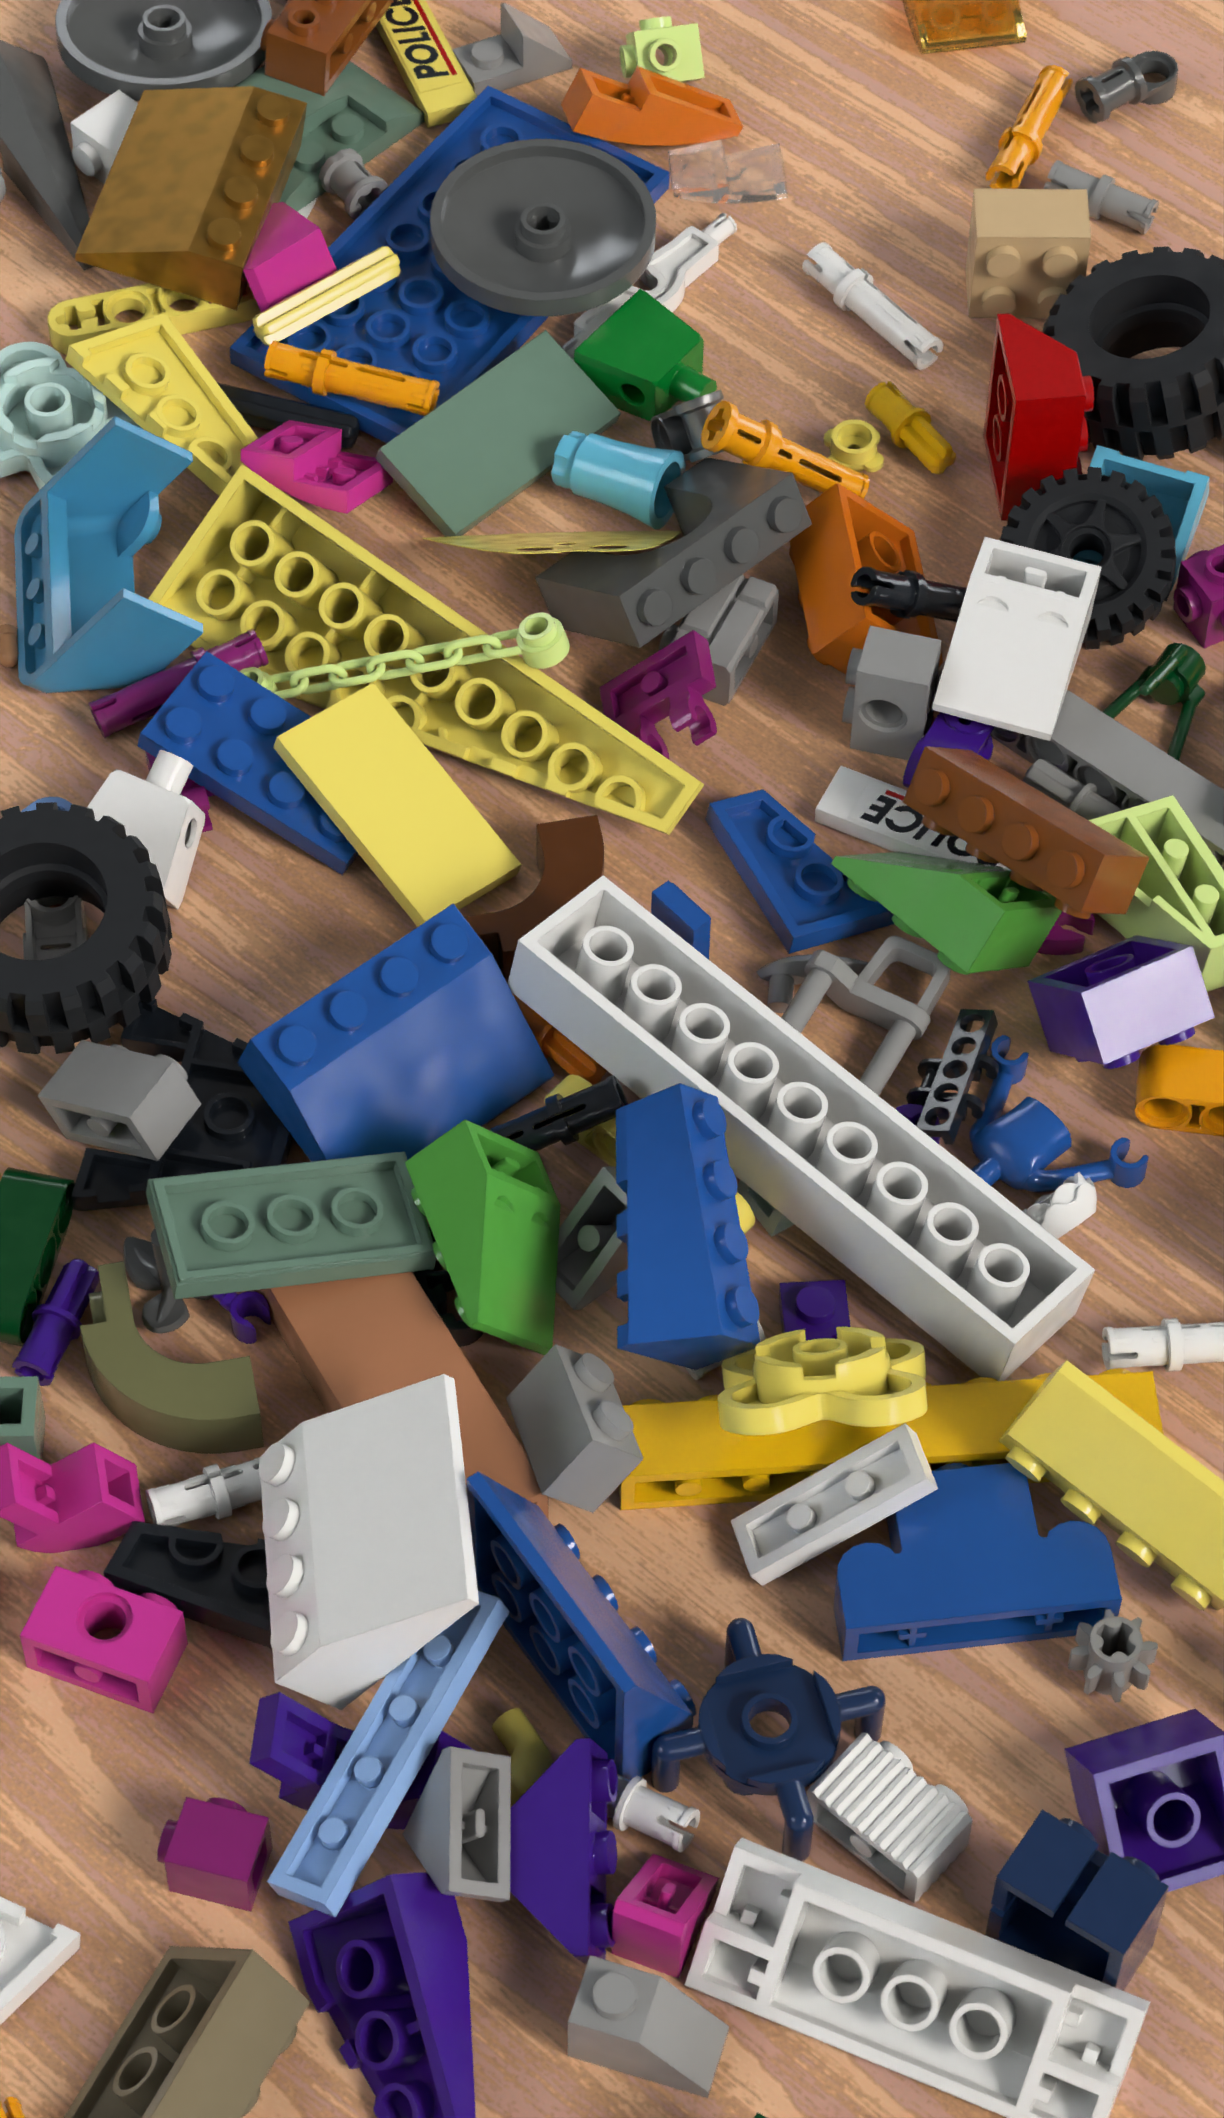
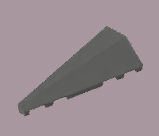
M0 40V153L2 154L4 171L75 259V253L90 219L48 63L40 55ZM77 261L83 270L93 267L92 265Z

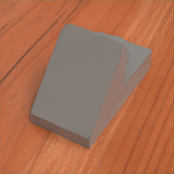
M501 3L500 5L501 34L452 49L476 96L487 86L503 91L572 69L571 58L551 28L506 3Z

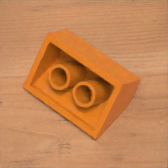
M839 483L834 484L807 504L805 507L812 525L790 540L789 555L795 566L800 590L798 592V600L804 610L809 635L807 637V644L815 659L821 664L830 665L846 675L852 648L863 649L870 626L938 639L934 618L921 615L914 618L910 617V619L899 618L893 615L889 609L860 606L851 597V592L854 591L870 593L868 589L850 587L854 574L862 567H872L879 571L895 574L900 571L911 570L924 576L914 530ZM940 650L939 666L943 663V658H942L941 650Z

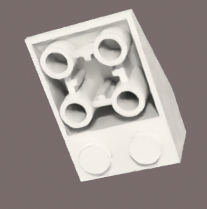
M984 537L969 579L932 710L1050 741L1090 622L1102 567Z

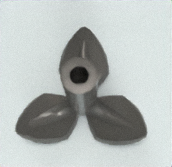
M155 1228L151 1233V1242L135 1237H126L123 1247L124 1264L130 1279L140 1289L150 1291L161 1290L160 1294L153 1297L143 1306L142 1321L144 1326L153 1333L163 1334L175 1331L188 1320L190 1314L183 1299H174ZM208 1295L194 1298L201 1300H209L211 1296Z

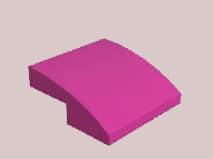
M288 420L241 449L240 461L276 488L309 504L340 513H349L393 483L391 475L375 457L341 451L342 429Z

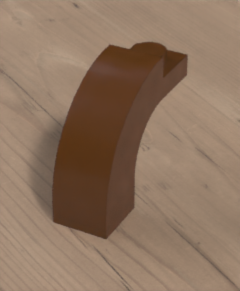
M597 815L536 824V861L541 880L535 890L526 899L510 908L464 917L492 953L507 984L518 940L604 875V842Z

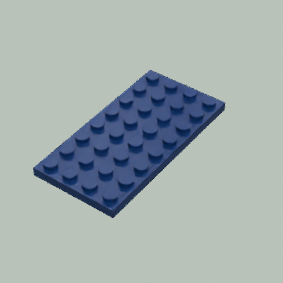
M487 86L328 247L338 271L382 246H387L394 254H397L400 260L401 273L399 276L283 339L280 343L316 352H321L325 348L335 351L337 357L348 359L349 361L368 364L417 378L439 381L440 386L438 390L440 391L436 405L437 408L517 351L549 317L513 314L484 305L459 290L442 272L432 251L430 212L436 192L446 177L457 166L479 152L504 143L527 139L567 140L592 146L614 156L639 176L649 190L654 204L669 189L670 172L604 140L573 132L570 124L491 86ZM253 324L229 347L231 364L311 405L354 415L358 418L360 430L385 443L390 442L424 417L409 411L390 408L341 394L329 392L326 396L317 395L312 392L310 387L265 377L264 372L266 369H264V363L269 346H265L260 338L256 337L253 331Z

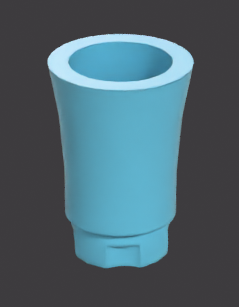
M572 431L569 435H564L557 446L551 475L555 485L571 489L575 495L614 508L658 530L666 525L674 513L664 486L686 472V461L684 454L678 450L650 448L617 441L594 433L586 435Z

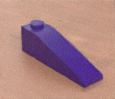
M427 1872L390 1874L349 1893L336 1918L318 1910H312L289 1921L306 1992L318 2013L328 2012L345 2041L339 2048L349 2069L360 2068L376 2096L374 2104L376 2117L476 2118L467 1939L455 1896L441 1894Z

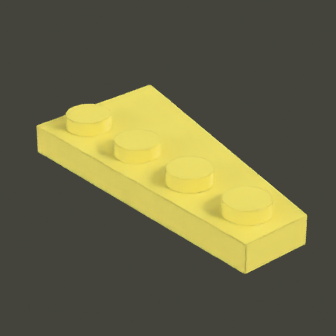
M163 313L69 345L65 361L143 430L192 452L193 462L187 468L220 496L241 464L245 465L240 461L241 449L257 440L258 437L168 316Z

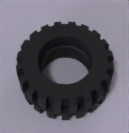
M1153 247V252L1138 254V250L1122 253V259L1109 263L1106 259L1094 265L1091 274L1087 277L1080 274L1066 289L1067 295L1060 294L1049 311L1050 315L1044 323L1043 333L1076 351L1082 376H1091L1094 407L1093 411L1084 412L1088 427V445L1092 442L1095 449L1097 445L1122 452L1124 456L1143 460L1144 455H1157L1158 460L1175 458V452L1189 449L1191 454L1206 448L1207 441L1215 437L1219 441L1224 438V260L1213 254L1207 259L1200 250L1184 248L1183 252H1172L1170 247ZM1165 347L1181 348L1160 357L1130 359L1135 355L1153 349Z
M57 802L36 803V810L20 812L19 806L2 810V818L0 819V924L14 910L24 905L26 899L33 901L54 896L73 898L76 895L81 900L100 909L104 916L96 931L86 942L62 956L46 960H23L0 952V1047H6L9 1040L16 1042L18 1052L39 1054L41 1046H54L56 1054L72 1052L75 1049L74 1043L90 1038L91 1042L100 1043L111 1038L109 1028L117 1023L123 1028L128 1027L141 1015L138 1003L141 1000L148 1004L154 1000L162 986L159 974L162 975L169 969L172 955L169 940L172 938V930L162 882L156 864L150 862L148 850L138 837L127 836L124 825L110 816H103L100 821H96L93 809L74 804L71 805L69 811L58 810Z

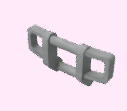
M899 936L888 937L859 976L838 956L824 950H816L805 966L804 970L807 975L781 1018L798 1032L802 1033L826 994L841 1009L889 1030L859 1080L879 1096L912 1040L921 1039L930 1024V1015L949 983L951 969L938 959V953ZM902 962L933 977L917 1005L874 986L891 963Z

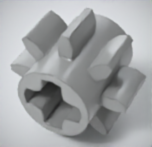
M1111 1609L1105 1610L1104 1618L1097 1622L1094 1627L1082 1621L1078 1624L1075 1641L1079 1646L1071 1649L1068 1668L1075 1671L1083 1670L1086 1680L1084 1693L1089 1694L1095 1690L1101 1694L1111 1695L1116 1703L1120 1702L1122 1693L1129 1689L1131 1685L1142 1690L1148 1687L1151 1671L1147 1665L1154 1663L1158 1645L1156 1642L1143 1641L1140 1632L1142 1620L1139 1617L1130 1621L1123 1617L1114 1616Z

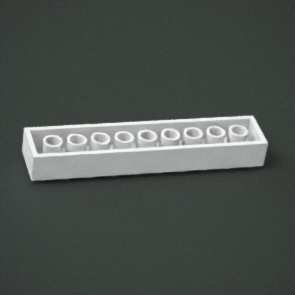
M604 875L518 940L508 980V986L514 995L641 1099L678 1083L717 1096L719 1105L726 1117L727 1127L724 1136L729 1165L735 1176L980 1377H990L998 1381H1004L1076 1314L1095 1272L1093 1267Z

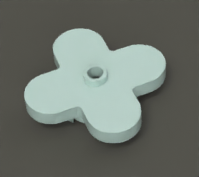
M20 342L0 350V478L28 471L40 490L114 416L141 428L78 371L67 367L62 356L54 348L38 342Z

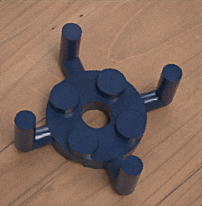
M736 1618L729 1623L726 1631L725 1668L716 1677L715 1683L703 1698L699 1709L698 1727L661 1735L654 1741L652 1747L651 1782L653 1787L659 1792L668 1793L675 1790L679 1784L680 1760L704 1755L712 1769L723 1779L726 1787L733 1793L742 1796L753 1794L777 1795L785 1820L782 1853L803 1862L810 1855L814 1823L805 1787L815 1782L833 1764L840 1740L841 1722L855 1719L854 1736L856 1738L863 1732L868 1733L873 1741L877 1742L880 1739L886 1697L884 1692L876 1686H867L835 1694L827 1680L813 1670L812 1675L808 1671L793 1665V1659L777 1654H762L752 1623L745 1618ZM770 1711L782 1715L790 1727L780 1736L764 1737L752 1729L750 1721L757 1714Z

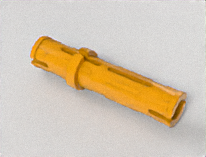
M1057 65L1043 67L1013 126L1006 128L998 142L999 152L986 172V181L993 179L989 184L991 188L1018 189L1028 165H1032L1038 160L1043 147L1042 139L1054 120L1063 99L1072 87V78L1065 80L1069 73L1064 68Z
M272 341L264 363V369H266L264 372L265 377L310 387L314 394L326 396L329 392L341 394L358 400L409 411L424 417L436 409L438 402L439 381L417 378L400 372L349 361L348 359L337 357L335 351L325 348L321 352H316Z

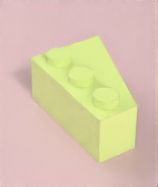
M1172 795L1088 820L1150 857L1127 913L1097 914L1127 939L1138 935L1193 946L1207 992L1224 987V870L1175 797Z

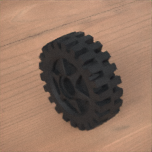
M1088 467L1087 474L1078 475L1077 469L1072 468L1063 470V478L1055 480L1053 475H1050L1040 481V488L1037 491L1029 488L1022 495L1020 506H1013L1008 514L1007 526H1003L1000 541L1073 559L1078 552L1083 550H1094L1103 556L1102 560L1096 564V566L1102 568L1090 622L1083 640L1086 649H1100V642L1108 640L1111 646L1124 641V635L1129 632L1133 636L1137 635L1145 629V622L1148 619L1153 621L1161 612L1163 601H1167L1176 566V547L1171 522L1168 515H1164L1162 504L1155 495L1149 497L1146 487L1137 480H1134L1132 484L1126 482L1125 474L1112 470L1110 476L1102 475L1101 468Z

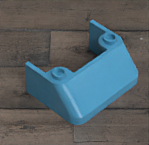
M114 416L25 505L18 518L14 534L18 674L22 684L43 693L125 688L159 671H164L173 660L203 634L202 623L135 594L133 555L144 545L153 542L161 528L162 516L159 513V494L193 462L192 452Z

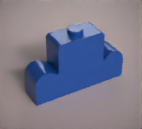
M952 1463L932 1471L938 1489L886 1518L892 1549L880 1543L859 1544L843 1554L837 1567L834 1614L842 1661L1076 1636L1078 1624L1081 1621L1094 1627L1097 1622L1104 1618L1105 1610L1111 1609L1114 1616H1118L1122 1602L1112 1550L1107 1537L1096 1526L1084 1521H1067L1058 1524L1048 1532L1047 1537H1041L1038 1534L1027 1477L1010 1463L975 1467L962 1463Z

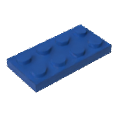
M206 651L141 731L137 746L154 757H157L160 750H164L188 761L193 765L188 777L200 786H204L206 790L341 875H344L359 855L273 748L277 736L311 718V716Z

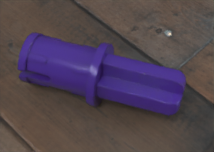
M73 1259L70 1263L65 1264L45 1304L35 1307L32 1313L34 1321L32 1329L12 1364V1368H15L14 1372L19 1377L38 1376L40 1386L50 1385L70 1341L78 1339L81 1335L80 1326L82 1324L80 1319L90 1301L88 1293H93L100 1281L99 1271L88 1265L84 1260Z

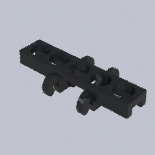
M961 1009L943 1058H926L921 1060L917 1067L919 1075L923 1078L920 1087L910 1089L907 1093L906 1100L908 1104L924 1106L917 1127L929 1137H942L945 1144H954L961 1122L965 1121L967 1117V1107L972 1110L971 1115L974 1118L980 1119L983 1116L985 1110L983 1101L972 1094H968L972 1081L980 1082L982 1068L986 1070V1076L990 1079H996L998 1075L999 1065L997 1061L987 1056L998 1025L994 1010ZM973 1021L984 1022L982 1028L975 1032H970ZM965 1044H974L976 1046L972 1052L962 1053ZM955 1090L958 1093H948L944 1091ZM937 1117L939 1120H947L943 1124L934 1126Z

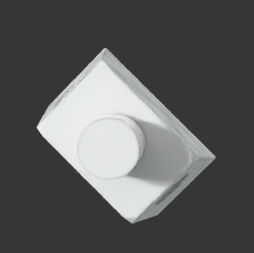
M160 750L146 780L116 769L107 777L87 808L93 809L96 821H100L103 816H110L124 825L127 836L138 837L148 850L150 862L156 864L162 882L166 905L179 909L204 827L205 813L192 800L180 795L193 765L177 755Z

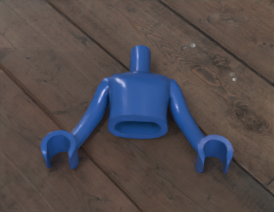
M1006 1035L996 1038L992 1043L990 1057L997 1061L999 1072L996 1079H993L985 1100V1110L982 1118H976L969 1131L973 1153L980 1161L970 1170L990 1186L1000 1180L1016 1190H1026L1029 1192L1055 1191L1059 1186L1063 1185L1067 1178L1074 1176L1078 1172L1082 1174L1085 1180L1090 1178L1093 1183L1110 1179L1117 1186L1132 1188L1141 1184L1145 1178L1149 1156L1144 1155L1136 1163H1125L1122 1161L1130 1147V1140L1123 1137L1114 1142L1111 1147L1110 1157L1107 1160L1055 1170H1045L1050 1163L1071 1147L1070 1133L1064 1123L1048 1107L1031 1097H1026L1015 1108L1001 1116L1011 1085L1020 1082L1026 1074L1029 1053L1024 1052L1016 1060H1006L1004 1057L1010 1049L1011 1038Z

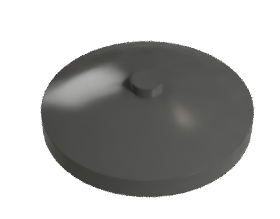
M61 0L55 19L57 45L65 65L80 80L110 95L120 90L134 101L140 100L143 90L233 87L254 73L266 59V51L261 49V38L266 24L272 18V10L269 0Z
M519 140L479 152L457 166L446 177L432 202L430 212L431 245L436 262L445 276L459 290L474 300L494 309L519 315H569L593 309L613 300L628 290L641 277L651 261L655 248L656 211L651 194L644 182L632 169L614 156L592 146L567 140Z

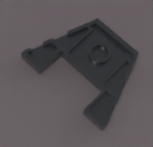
M157 999L148 1004L140 1000L138 1006L141 1015L128 1027L123 1028L121 1045L130 1051L152 1056L162 1054L171 1057L177 1062H182L181 1066L188 1075L186 1081L201 1105L158 1161L134 1155L86 1148L71 1195L74 1210L92 1211L149 1205L146 1196L148 1179L283 1165L287 1162L293 1140L292 1135L237 1063L248 1043L238 1038L232 1043L205 1030L203 1021L186 1013H183L180 1017L158 1007Z

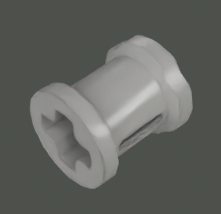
M350 148L342 149L329 157L319 173L321 186L326 192L337 194L345 203V211L353 220H356L388 187V184L381 177L372 176L364 168L361 155Z

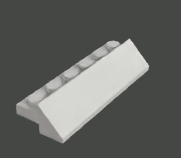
M741 1838L734 1846L714 1910L705 1921L685 1982V1986L1007 2118H1109L1131 2062V2056L1150 2005V2001L744 1838Z

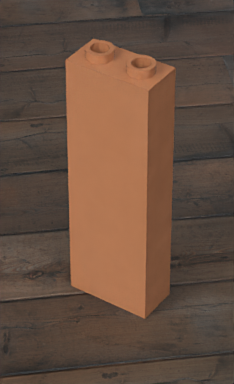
M413 1272L254 1290L267 1299L272 1322L327 1413L442 1374L454 1378L465 1479L479 1471L539 1506L548 1518V1496L541 1493L528 1456Z

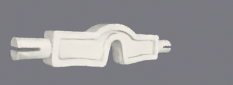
M721 213L717 219L702 231L690 226L671 242L655 251L646 270L640 277L642 282L651 290L643 291L650 294L671 312L675 311L683 300L685 288L718 261L719 244L737 231V225L731 216L727 218L726 213ZM631 286L613 300L583 313L574 321V337L562 346L564 351L574 360V350L640 288Z

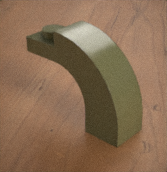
M124 1261L98 1265L102 1291L88 1293L93 1324L82 1325L80 1330L89 1376L96 1392L111 1413L138 1435L154 1443L180 1451L221 1454L264 1447L260 1409L250 1356L199 1364L183 1363L159 1354L143 1340L136 1328Z

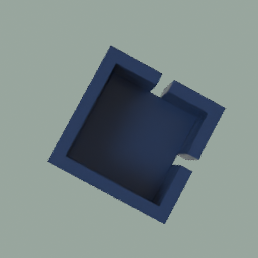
M1041 1810L996 1877L991 1902L993 1906L990 1909L985 1936L1124 1991L1153 1946L1169 1886L1160 1881L1158 1875L1150 1866L1137 1858L1130 1856L1122 1858L1113 1852L1107 1856L1098 1851L1099 1843L1096 1842L1093 1834L1080 1823L1068 1818L1059 1820L1046 1811Z

